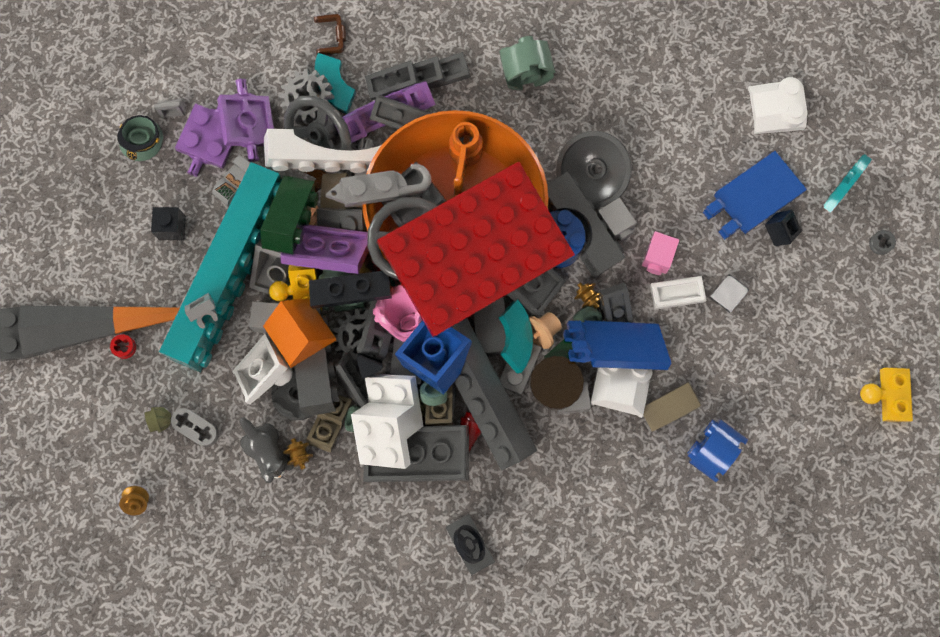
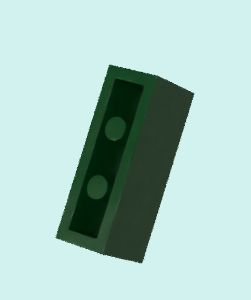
M283 176L260 229L262 249L294 254L297 244H302L304 237L303 228L304 226H309L311 208H316L318 202V193L315 192L314 181Z

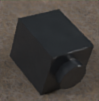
M153 207L151 233L158 240L185 239L186 216L179 207Z

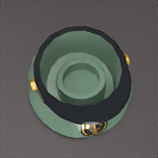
M137 115L128 118L120 125L117 140L121 152L126 157L135 161H146L154 157L161 149L163 132L159 125L148 116Z

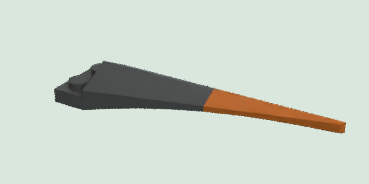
M24 305L0 309V362L27 359L107 336L173 321L180 308Z

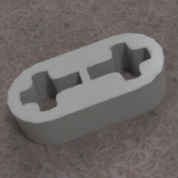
M180 408L171 417V424L175 430L201 446L210 447L219 438V431L212 423L189 409ZM189 414L187 419L194 424L192 428L184 424L180 427L179 417H185ZM198 427L203 430L210 428L211 439L205 438L201 441L203 436L196 431Z

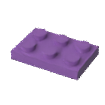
M314 225L304 226L302 244H297L294 254H280L281 264L358 274L369 252L367 248L368 232Z

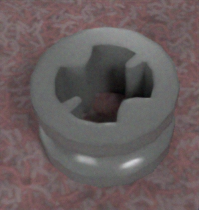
M887 230L878 231L869 241L871 250L878 255L887 254L896 245L895 236ZM881 238L886 239V245L883 248L879 246Z

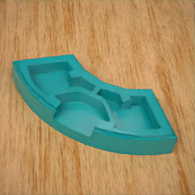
M318 53L315 61V70L320 76L324 75L328 80L327 83L329 82L333 88L329 92L334 95V99L328 100V102L338 111L348 114L356 91L341 78V60Z
M864 154L859 158L828 197L823 208L830 213L834 210L872 160L870 157Z
M517 299L498 318L504 326L506 335L505 347L500 355L519 374L523 372L530 360L533 348V332L527 312Z

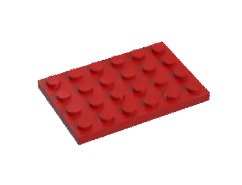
M519 161L377 239L380 249L432 337L439 335L575 255Z

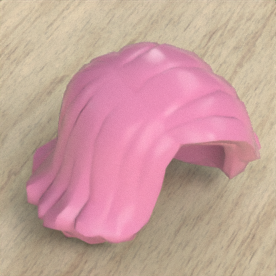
M402 284L391 288L392 298L377 300L373 314L375 315V322L380 323L396 339L405 342L421 323L422 318Z

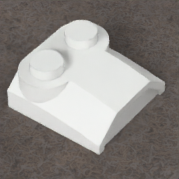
M787 77L781 82L748 86L754 119V134L798 131L806 128L807 106L803 84L798 79Z
M264 334L232 372L235 374L245 396V402L252 404L274 384L283 386L288 383L293 376V367H289L270 336Z
M597 368L590 405H598L642 418L649 383L653 373L652 370Z

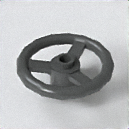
M300 96L290 102L284 114V129H294V135L297 137L309 138L314 144L329 149H335L332 139L340 135L341 150L351 151V136L348 125L340 112L328 101L316 96ZM303 106L318 108L316 120L308 126L294 127V117Z
M402 197L387 203L374 215L368 228L367 248L373 262L386 275L398 279L389 262L383 257L377 243V239L390 233L379 231L383 221L393 212L403 208L423 210L421 215L437 207L436 204L419 197Z

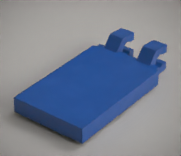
M774 151L719 189L714 194L716 200L706 207L703 214L710 220L725 209L732 218L718 232L725 240L739 229L747 234L799 197L807 189L778 153Z
M579 320L568 321V330L563 332L565 341L572 342L573 350L568 352L571 362L586 363L591 361L592 367L651 370H668L671 365L659 324L587 320L582 322Z

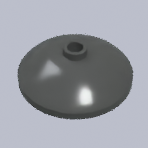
M587 131L574 136L564 145L557 159L556 175L558 178L568 172L571 177H575L580 184V191L584 197L589 198L595 208H600L610 204L624 194L631 179L632 164L627 149L616 137L602 131ZM598 164L602 167L600 174L595 172V166Z

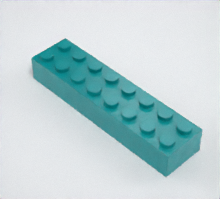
M250 162L159 350L161 354L170 360L200 373L203 368L209 365L212 358L210 353L212 347L220 342L223 335L221 328L225 320L229 321L234 312V306L232 305L236 297L242 295L245 289V283L243 282L247 274L252 272L255 245L261 239L260 229L282 181L279 173ZM209 293L214 301V310L217 313L218 320L214 321L212 316L204 315L202 320L205 323V328L202 329L198 326L197 320L192 322L189 320L185 313V306Z

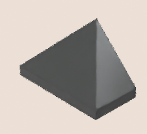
M347 352L336 365L337 383L362 407L369 402L365 379H362L360 369L350 352Z

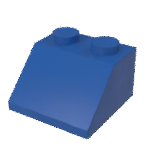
M422 320L395 355L404 368L444 395L461 374L472 341L452 327L432 337Z

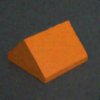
M309 298L281 301L263 325L290 368L336 341V337L316 308L312 309L310 306Z

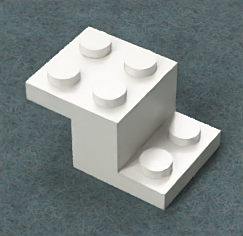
M373 374L365 378L369 402L351 414L359 462L364 465L406 469L411 465L407 439L423 427L416 376Z

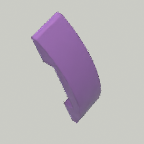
M426 81L384 96L422 110L436 105ZM375 101L343 116L348 125L351 143L366 137L367 133L385 126V124L370 120Z

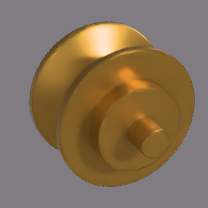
M580 282L577 285L580 289L576 291L577 295L574 299H581L584 302L581 307L582 309L588 306L596 309L600 307L598 305V302L601 300L600 292L596 293L593 290L596 285L595 283L583 285Z
M296 438L291 439L292 444L288 445V449L283 452L284 454H290L291 457L287 465L300 466L301 470L306 469L305 464L309 462V458L313 457V454H307L305 450L309 443L297 442Z
M129 486L123 490L122 498L119 502L120 509L124 513L133 516L144 513L149 501L148 492L140 486Z

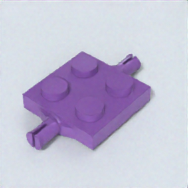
M237 79L235 82L238 93L234 95L220 94L217 99L225 146L246 147L248 161L256 162L259 160L257 147L264 146L266 130L274 129L269 96H256L248 93L246 79Z
M195 104L175 146L176 151L186 154L193 159L187 173L197 177L202 164L214 165L223 169L233 146H225L219 107L215 110Z

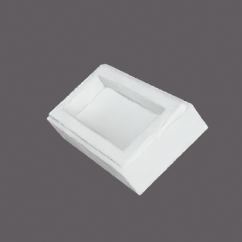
M702 276L650 284L655 310L707 301Z

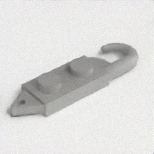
M411 164V169L422 173L423 181L420 184L408 186L404 177L394 170L344 177L340 179V183L326 193V197L343 203L345 207L419 195L429 189L432 182L431 174L423 165Z

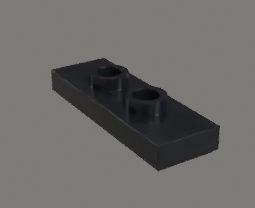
M383 271L309 280L310 306L312 309L392 298L390 276L386 275Z

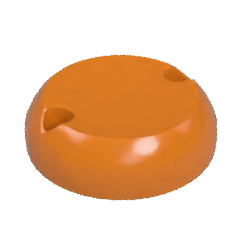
M441 111L427 114L405 124L380 146L366 173L372 174L394 170L402 174L411 164L417 162L429 170L432 182L446 201L519 161L548 209V187L544 170L530 145L517 132L499 120L470 111ZM464 137V141L462 144V142L459 139ZM381 202L362 205L367 232L374 215L383 207ZM389 215L383 221L379 231L392 232L399 227L391 215Z

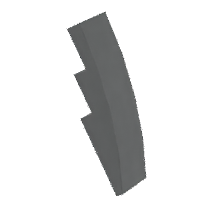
M463 52L440 60L435 56L415 64L410 60L365 76L371 100H376L377 95L386 96L426 81L429 89L471 78Z

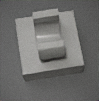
M209 293L185 306V313L191 322L197 320L198 326L202 329L205 328V323L202 320L204 315L212 316L214 321L218 320L217 313L214 310L215 304Z

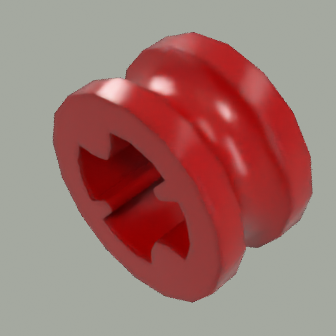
M120 334L111 340L110 350L118 358L128 359L135 354L136 343L128 335ZM121 341L129 342V345L126 346L128 348L126 352L117 350V348H120L118 344Z

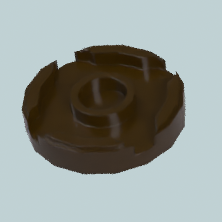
M552 356L545 358L535 366L531 374L530 388L533 396L540 405L548 409L562 410L570 407L578 401L583 391L584 378L582 372L574 362H571L566 357Z

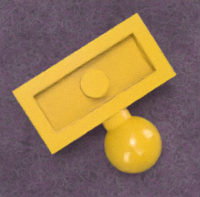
M289 265L290 285L283 281H276L269 288L270 297L278 302L286 300L290 295H293V300L307 298L310 300L309 280L318 279L316 268Z
M880 369L881 388L873 383L864 385L860 391L861 399L867 404H876L881 400L883 421H913L910 369Z

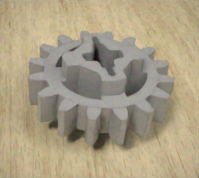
M304 69L303 75L295 71L294 79L287 77L286 79L289 84L281 85L285 93L279 94V98L284 101L280 104L284 111L287 110L290 102H292V97L297 99L300 96H316L326 101L334 99V95L329 92L333 88L329 82L327 83L326 77L324 75L320 76L316 70L311 74L307 69ZM318 86H320V89H321V96L318 95V92H319ZM303 106L297 111L294 120L296 123H300L303 120L308 125L311 118L313 120L317 119L318 108Z

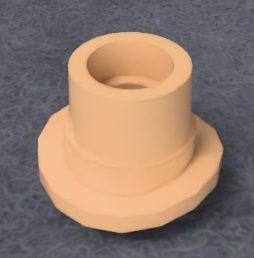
M547 312L540 318L535 316L529 317L533 332V344L543 349H549L554 344V335L562 328L560 320L550 312Z

